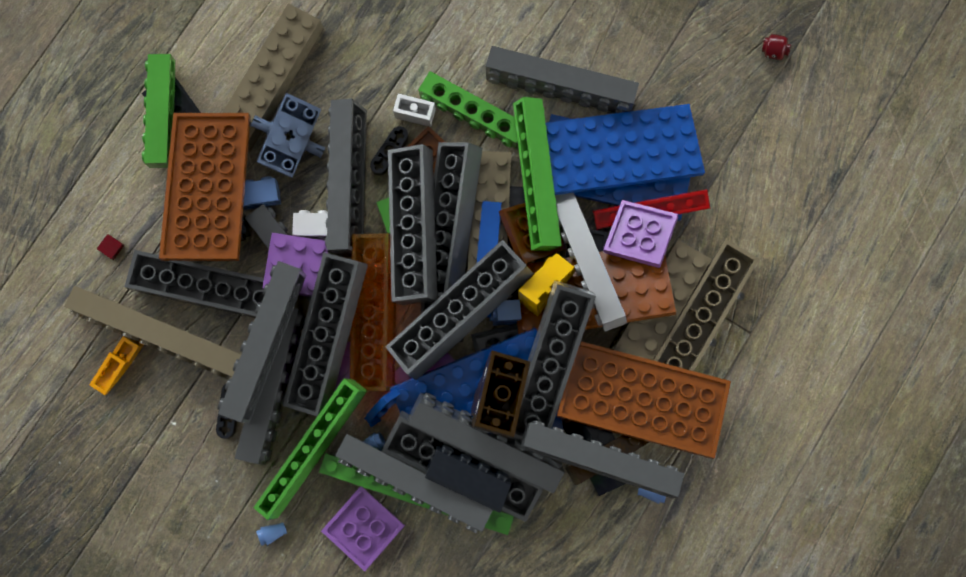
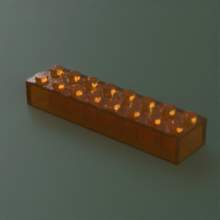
M352 234V260L366 263L368 266L350 330V379L355 380L367 391H390V387L395 386V358L387 350L386 346L396 338V303L392 302L390 234Z

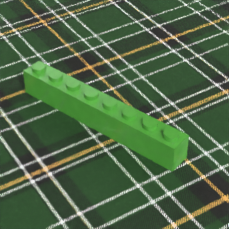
M522 97L513 103L531 250L551 251L561 247V236L543 100Z
M343 379L253 507L267 520L279 518L367 393L365 388L353 379Z

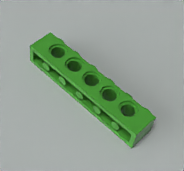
M429 71L418 89L422 100L434 102L441 111H449L456 119L469 122L472 128L476 130L480 128L485 131V134L490 138L495 139L496 137L505 146L517 148L518 140L514 116ZM437 91H443L444 95L439 97L436 96L435 93ZM453 100H459L461 102L459 105L451 104ZM471 108L477 110L475 114H469L467 111ZM486 117L493 119L491 123H485L483 120ZM507 126L509 131L502 132L500 127Z

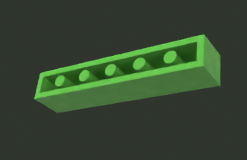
M148 54V61L145 62L147 79H145L144 85L147 94L144 97L146 115L143 116L145 133H143L142 139L145 144V151L142 152V161L149 168H168L174 113L176 60L171 54Z

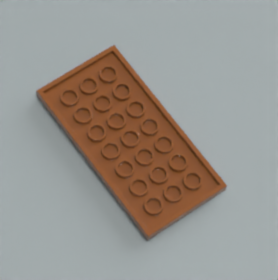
M173 113L159 259L161 261H239L251 118L249 113Z
M604 251L599 252L626 315L627 323L676 315L665 255L661 267L658 268L606 254ZM570 257L564 258L573 266L577 264L575 259L571 260ZM545 261L526 264V266L535 274L543 267ZM575 270V273L566 284L582 288L581 281L584 280L581 275H577ZM514 295V300H519V295ZM520 303L522 319L517 321L518 333L521 334L533 328H536L538 331L545 308L536 316ZM595 308L591 309L585 329L602 327V325L598 326L594 315L597 312Z
M581 341L559 405L557 417L715 459L731 381Z

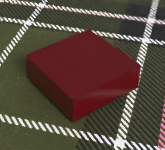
M107 234L97 247V250L114 260L124 247V244Z

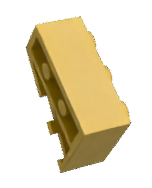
M557 253L553 257L550 256L545 261L543 267L518 290L520 303L538 316L546 307L554 280L566 284L575 273V267Z

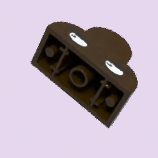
M491 351L473 398L471 415L473 416L472 428L511 439L514 438L530 361Z

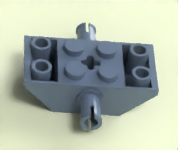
M286 93L273 121L268 122L255 115L250 126L266 132V138L261 147L257 163L293 178L303 152L307 151L321 158L325 147L310 141L309 138L321 109ZM288 133L291 139L286 140V136L284 134Z

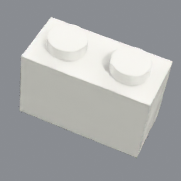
M402 94L397 95L393 109L395 118L429 127L432 125L436 111L434 102Z
M300 210L299 213H293V236L325 239L327 237L326 219L328 218V211L319 210L318 213H310L308 210Z

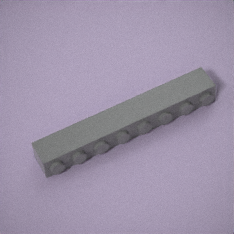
M574 193L555 195L559 228L562 227L563 229L561 236L564 244L568 243L570 246L567 250L571 260L575 259L577 263L574 265L577 275H581L584 280L581 281L582 288L596 295L592 309L595 308L597 312L594 316L598 326L602 325L604 331H608L627 324L624 310Z

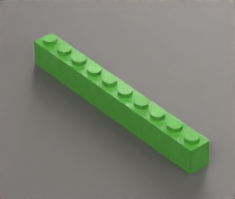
M325 453L319 473L427 509L430 508L431 505L425 502L423 505L412 501V495L408 493L401 495L393 491L394 486L390 484L387 486L381 485L374 481L375 476L370 475V477H366L356 471L357 467L354 465L352 468L338 462L340 458ZM493 510L484 528L508 535L514 516L503 511L499 513Z

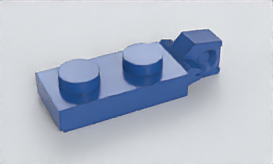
M393 389L384 395L366 414L364 419L369 423L370 427L379 423L381 417L388 413V410L397 403L395 399L400 395L397 389Z

